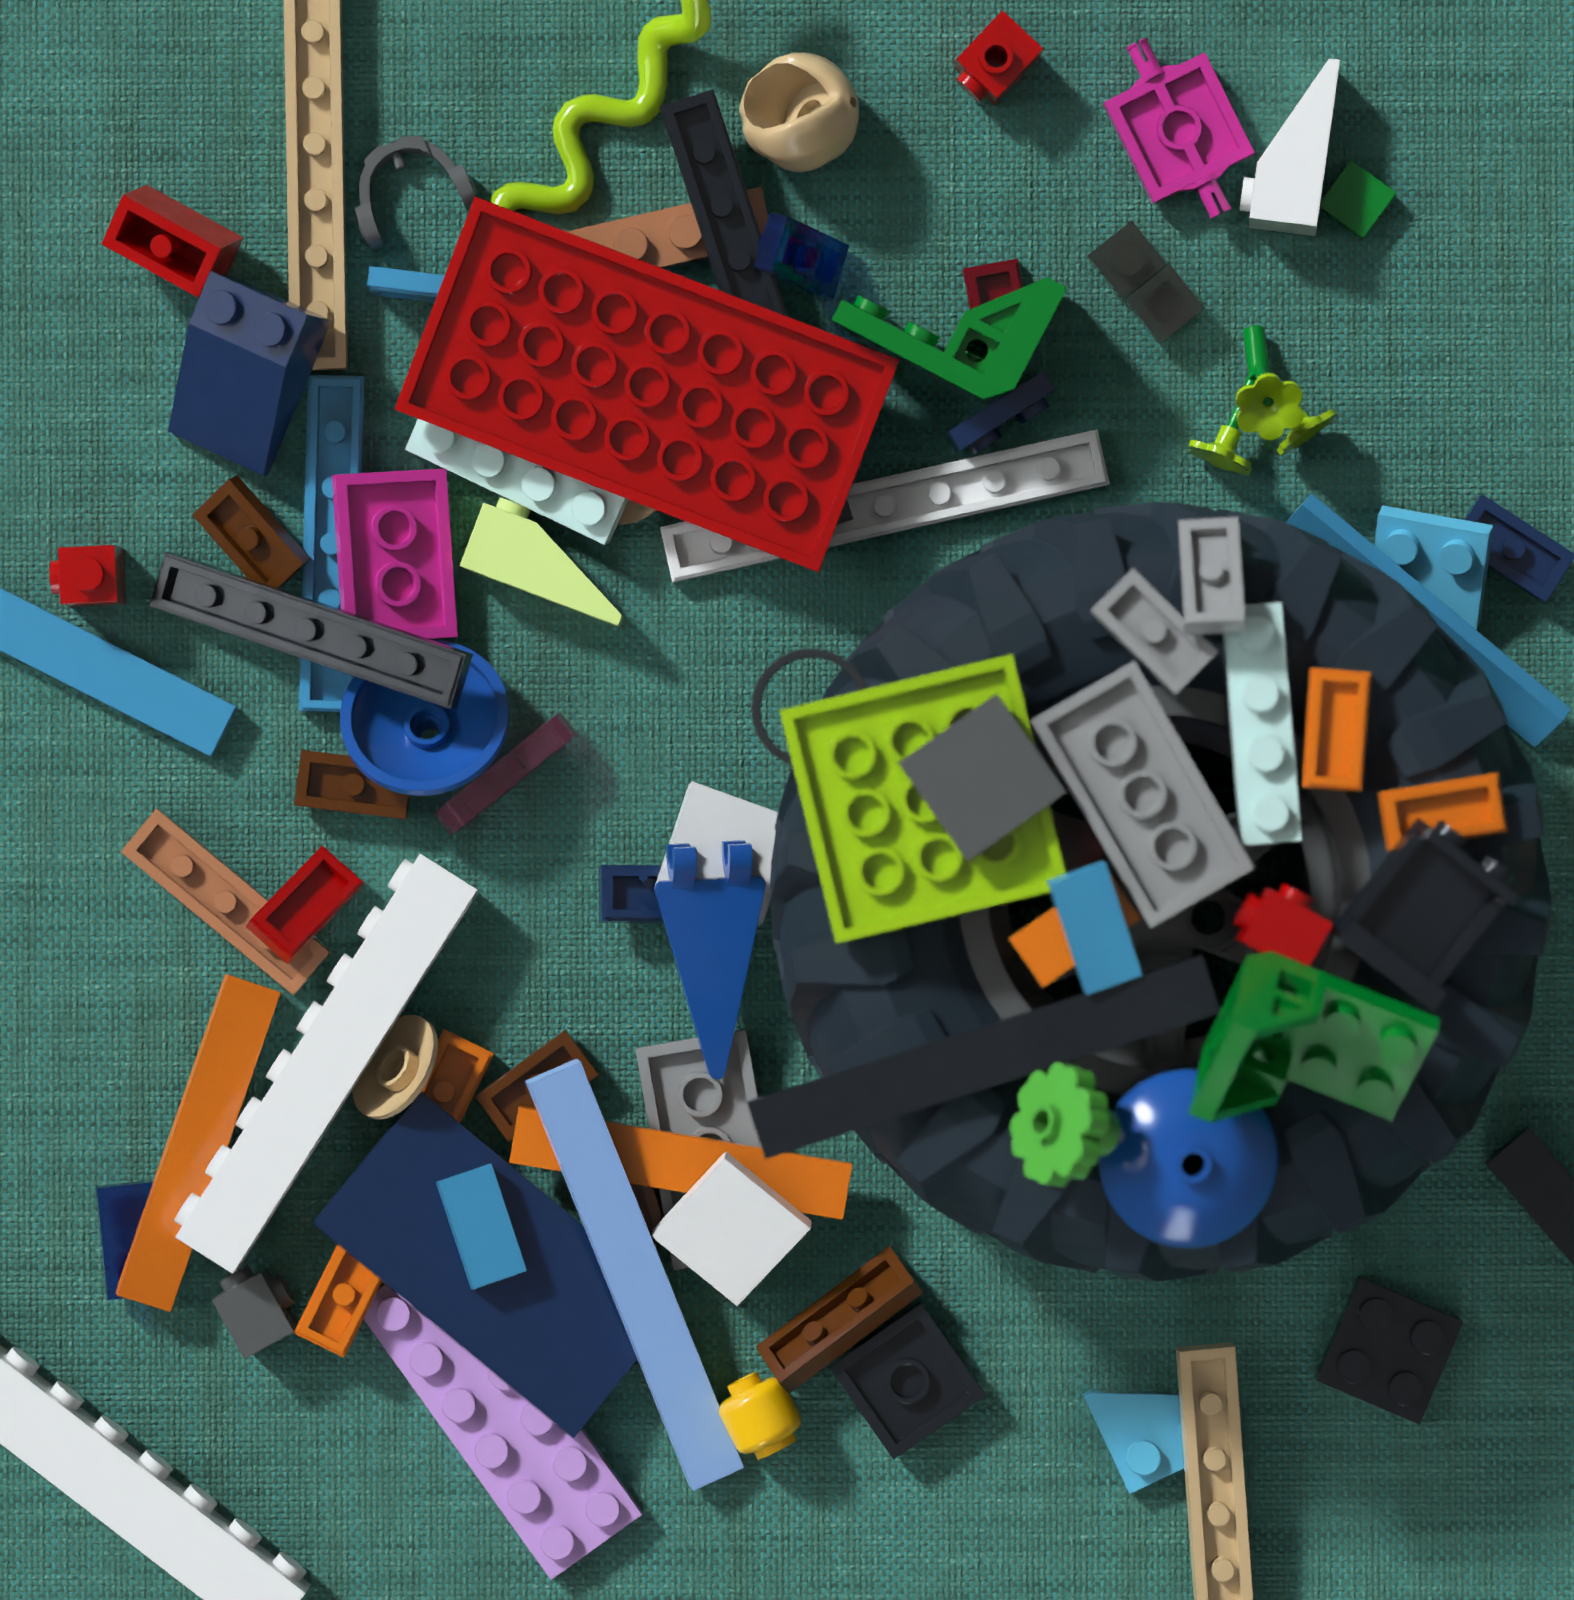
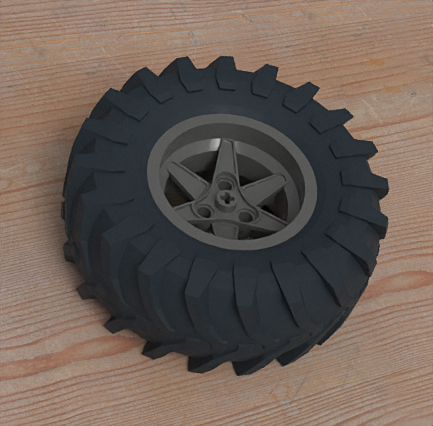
M1172 502L1097 508L1094 513L1055 516L985 543L981 546L980 550L942 568L883 616V620L846 659L858 670L869 689L1013 654L1029 723L1030 720L1135 660L1181 742L1208 751L1233 764L1222 633L1201 634L1218 653L1174 697L1090 614V610L1134 568L1184 617L1178 520L1238 517L1244 605L1282 602L1302 841H1294L1300 863L1302 893L1315 900L1310 911L1334 924L1391 852L1386 850L1377 792L1498 773L1507 832L1465 838L1469 842L1462 851L1478 864L1487 855L1515 878L1508 887L1518 894L1521 900L1515 907L1509 903L1503 906L1440 987L1448 994L1434 1012L1430 1011L1346 946L1330 931L1328 932L1310 967L1440 1018L1439 1030L1392 1121L1287 1080L1276 1104L1262 1108L1271 1123L1277 1143V1173L1271 1194L1254 1220L1234 1236L1213 1245L1197 1248L1166 1246L1142 1236L1126 1224L1111 1205L1101 1182L1098 1162L1091 1167L1086 1178L1083 1180L1070 1178L1064 1187L1043 1185L1034 1179L1027 1178L1023 1171L1024 1159L1015 1157L1012 1152L1010 1123L1012 1118L1021 1111L1018 1104V1093L1028 1083L1031 1074L854 1131L882 1164L887 1163L919 1198L934 1209L978 1235L986 1233L1020 1255L1045 1264L1096 1273L1102 1268L1121 1278L1145 1281H1170L1216 1274L1220 1266H1223L1224 1270L1235 1272L1274 1266L1331 1237L1333 1229L1338 1234L1355 1230L1387 1211L1418 1176L1430 1166L1429 1160L1436 1164L1448 1156L1473 1129L1501 1067L1506 1068L1517 1053L1531 1021L1538 956L1543 955L1549 937L1552 896L1540 837L1544 836V816L1537 782L1506 725L1507 719L1499 697L1486 674L1473 658L1435 622L1428 609L1399 582L1340 549L1332 547L1326 540L1275 519L1224 509H1217L1215 511L1208 507ZM841 668L821 700L859 690L852 677ZM1309 668L1371 672L1362 792L1300 787ZM1030 723L1035 748L1058 779L1061 775ZM790 765V773L780 802L774 828L776 833L769 887L771 890L772 935L787 1007L790 1010L808 1060L812 1066H815L820 1078L1055 1002L1043 988L1076 974L1075 966L1045 987H1042L1008 939L1014 935L1008 902L835 943L793 765ZM1051 810L1065 872L1069 873L1104 861L1107 864L1110 875L1140 916L1141 920L1129 927L1128 932L1142 974L1191 959L1193 948L1241 964L1244 963L1247 955L1259 954V952L1235 940L1241 928L1233 923L1244 902L1225 889L1227 885L1156 926L1149 928L1089 823ZM1237 811L1225 815V818L1239 840ZM1277 843L1245 845L1242 847L1253 864ZM1212 901L1221 911L1220 925L1210 933H1199L1191 921L1192 911L1200 902ZM1186 1025L1179 1026L1065 1064L1076 1065L1083 1070L1091 1071L1095 1077L1094 1091L1103 1092L1107 1097L1108 1109L1113 1110L1115 1105L1128 1091L1151 1076L1177 1069H1198L1203 1045L1212 1027L1185 1035ZM1196 1153L1187 1155L1182 1161V1170L1187 1174H1195L1203 1166L1202 1156Z

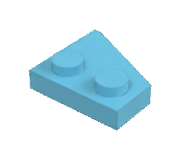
M1382 506L1378 514L1374 546L1474 629H1478L1481 622L1493 525Z
M1089 1390L1083 1393L1129 1494L1184 1469L1179 1392L1177 1394H1160L1158 1392L1145 1391L1119 1393Z

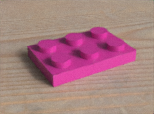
M446 469L332 475L341 609L427 639L458 637Z

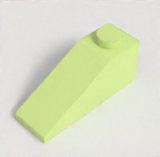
M499 498L496 507L483 502L460 563L462 568L617 627L621 626L624 618L621 613L536 522L528 519L530 509L504 498Z

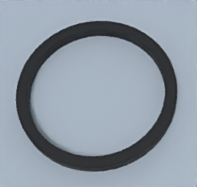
M800 649L787 653L775 660L763 672L754 689L751 714L755 731L760 741L770 753L792 765L790 755L783 752L772 742L763 726L761 701L764 690L769 680L779 669L790 662L803 658H822L834 662L852 677L859 691L868 689L858 670L846 659L830 651Z

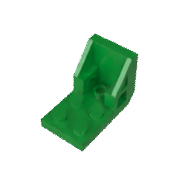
M1046 277L965 311L944 351L935 347L940 338L938 335L911 321L908 322L904 330L885 321L890 310L861 295H858L854 304L842 299L832 320L982 399H986L1015 389L1067 287ZM980 339L986 343L988 354L984 360L966 351L970 341Z
M1275 952L1247 955L1203 1045L1188 1114L1212 1123L1274 1105L1287 1080L1392 1121L1438 1033L1440 1018Z

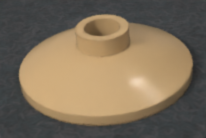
M405 1015L397 1019L352 1090L354 1103L361 1113L372 1119H386L403 1111L420 1094L431 1076L438 1053L437 1034L430 1022L418 1015Z

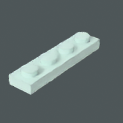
M417 419L405 447V450L525 506L603 545L610 543L628 502V499L420 419Z
M1282 602L1244 605L1245 632L1222 633L1239 841L1242 846L1302 841Z

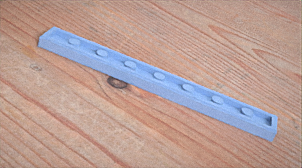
M576 1058L526 1080L527 1088L689 1487L695 1491L743 1469L744 1466L738 1451L719 1416V1404L581 1061Z

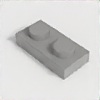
M1238 517L1178 520L1185 635L1245 632V607Z
M1134 568L1090 610V614L1174 697L1218 653L1201 634L1185 635L1184 617Z

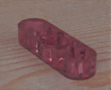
M558 713L434 813L435 817L448 833L453 836L562 749L578 733L562 713Z

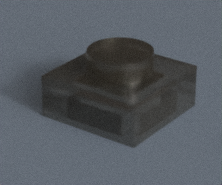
M1130 221L1087 256L1090 263L1121 301L1167 265L1133 221Z
M1170 264L1124 301L1159 345L1204 309V306Z

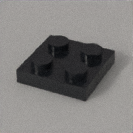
M1357 1276L1314 1379L1420 1425L1463 1321L1361 1276Z
M921 1301L829 1365L835 1377L893 1460L986 1396Z

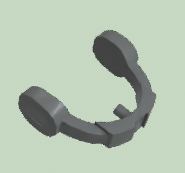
M422 136L398 137L399 140L385 146L381 144L373 150L364 160L365 167L359 183L360 206L355 208L359 229L371 250L374 251L385 246L373 208L372 183L379 170L392 159L396 170H402L406 167L402 157L404 154H422L434 159L451 178L467 212H469L474 197H477V190L472 178L466 173L463 164L455 166L443 150L425 141Z

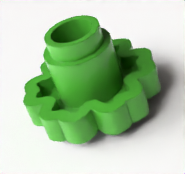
M1055 1062L1048 1072L1034 1071L1028 1083L1020 1089L1018 1104L1021 1111L1012 1118L1010 1132L1013 1155L1024 1159L1023 1171L1027 1178L1034 1179L1043 1185L1064 1187L1070 1178L1079 1180L1086 1178L1091 1167L1099 1161L1100 1157L1110 1154L1116 1147L1120 1136L1119 1119L1114 1111L1108 1109L1106 1095L1103 1092L1094 1091L1095 1077L1091 1071L1083 1070L1076 1065Z

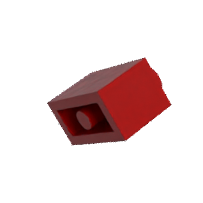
M145 185L122 195L101 244L199 298L210 271L224 275L228 274L243 241V237L151 186Z

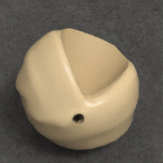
M802 52L779 56L752 77L746 85L740 102L739 113L743 122L745 140L756 153L765 156L784 170L801 173L818 169L845 152L856 135L859 122V103L852 83L838 66L819 55Z

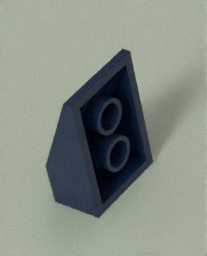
M210 271L188 325L168 432L263 476H268L332 320L236 277Z

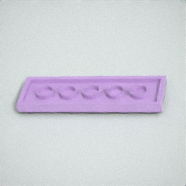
M383 1285L378 1289L364 1321L550 1580L642 1515L643 1511L583 1428L575 1438H570L388 1286Z

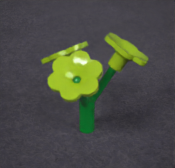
M1259 325L1249 326L1242 331L1248 376L1243 387L1236 393V405L1228 424L1221 425L1215 442L1204 443L1198 440H1190L1188 445V452L1206 460L1211 465L1220 469L1234 471L1249 476L1252 471V463L1240 457L1235 451L1242 435L1238 430L1239 428L1247 433L1257 432L1262 439L1270 441L1281 437L1285 429H1290L1286 439L1276 450L1280 456H1283L1293 448L1304 444L1317 432L1328 426L1337 415L1333 409H1330L1318 416H1308L1300 404L1303 398L1300 386L1293 381H1281L1276 374L1271 373L1265 330Z

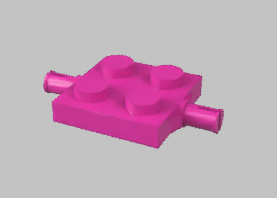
M1147 37L1139 40L1138 46L1136 42L1129 45L1126 50L1129 52L1141 78L1129 90L1105 101L1103 107L1151 204L1154 205L1178 192H1188L1197 189L1210 219L1218 217L1220 212L1221 214L1228 212L1232 207L1229 206L1217 179L1227 168L1253 156L1255 152L1206 53L1204 52L1180 65L1161 67Z

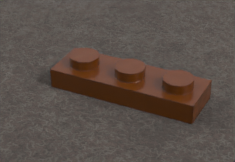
M888 1246L755 1347L779 1384L788 1393H791L924 1292L898 1255Z

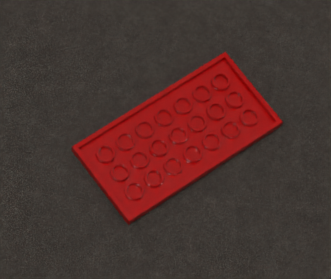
M474 197L394 410L819 572L898 366L899 359L481 198Z

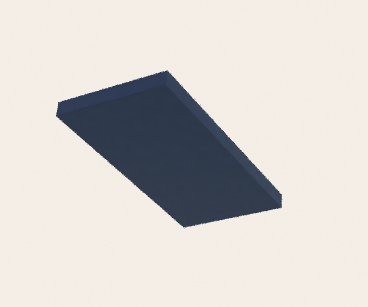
M420 1092L416 1099L405 1108L311 1223L570 1438L576 1437L637 1360L584 1226L423 1092ZM492 1163L527 1271L477 1289H471L436 1181Z

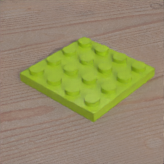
M1013 654L779 710L835 943L1047 893L1050 890L1046 880L1066 874L1049 805L967 862L898 764V762L995 694H998L1035 747Z

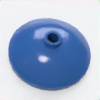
M430 639L473 654L458 708L449 709L356 676L349 683L340 710L341 734L345 748L353 763L367 778L377 785L406 795L426 796L442 794L462 787L477 778L492 764L501 751L506 740L510 721V710L504 685L494 668L483 657L460 644ZM428 729L438 731V734L432 739L420 737Z
M1177 1069L1162 1072L1140 1082L1128 1091L1112 1110L1117 1115L1120 1123L1118 1143L1110 1154L1101 1156L1098 1161L1100 1178L1105 1194L1125 1223L1142 1236L1154 1242L1178 1248H1197L1213 1245L1243 1230L1254 1220L1266 1204L1277 1173L1278 1153L1275 1134L1262 1108L1212 1123L1188 1114L1198 1069ZM1192 1153L1201 1155L1203 1166L1199 1172L1187 1174L1182 1170V1161L1187 1155Z

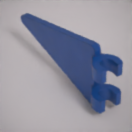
M745 840L722 841V863L725 877L695 879L697 871L696 847H690V843L666 844L669 880L656 883L654 891L707 1073L713 1079L718 1080L723 1078L726 1073L766 882L760 876L751 875L753 863L752 844L746 843Z

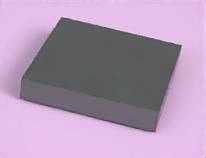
M998 694L992 696L898 762L967 862L1066 793Z

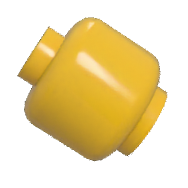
M757 1371L727 1386L731 1396L721 1403L718 1412L735 1448L743 1454L754 1453L757 1460L784 1449L797 1440L794 1432L801 1425V1415L790 1393L779 1384L775 1377L761 1380Z

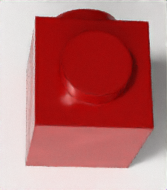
M1002 10L958 56L954 68L960 75L955 80L977 102L980 103L986 97L995 106L1041 57L1043 48Z
M116 545L58 547V560L50 561L49 576L52 594H60V604L70 607L126 604L124 548Z
M1283 883L1279 892L1264 887L1259 897L1250 893L1242 904L1233 924L1241 928L1235 940L1259 953L1275 952L1310 966L1333 923L1310 911L1315 901L1314 899Z

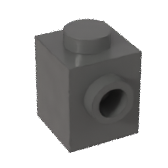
M248 1265L219 1282L224 1291L214 1297L212 1302L244 1359L295 1331L298 1322L289 1307L296 1304L289 1286L280 1274L272 1277L267 1267L253 1274Z

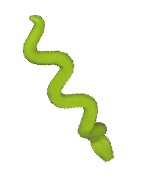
M681 0V14L657 16L643 26L638 36L637 45L639 84L633 99L622 100L597 94L578 96L563 104L554 117L552 131L553 141L567 173V180L564 184L552 187L527 182L506 183L494 191L489 202L512 211L528 209L556 215L577 211L589 199L594 187L593 169L580 139L581 127L588 122H601L630 128L644 125L654 119L660 113V106H663L666 96L668 49L673 45L699 41L710 30L712 12L709 1Z

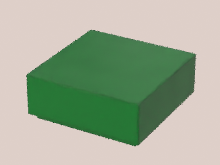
M1350 160L1321 200L1320 210L1362 240L1396 192Z

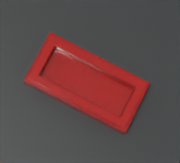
M322 845L249 920L246 928L288 964L360 890L364 882Z

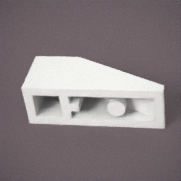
M1328 59L1258 160L1255 178L1244 177L1240 211L1250 212L1249 228L1316 236L1340 60Z

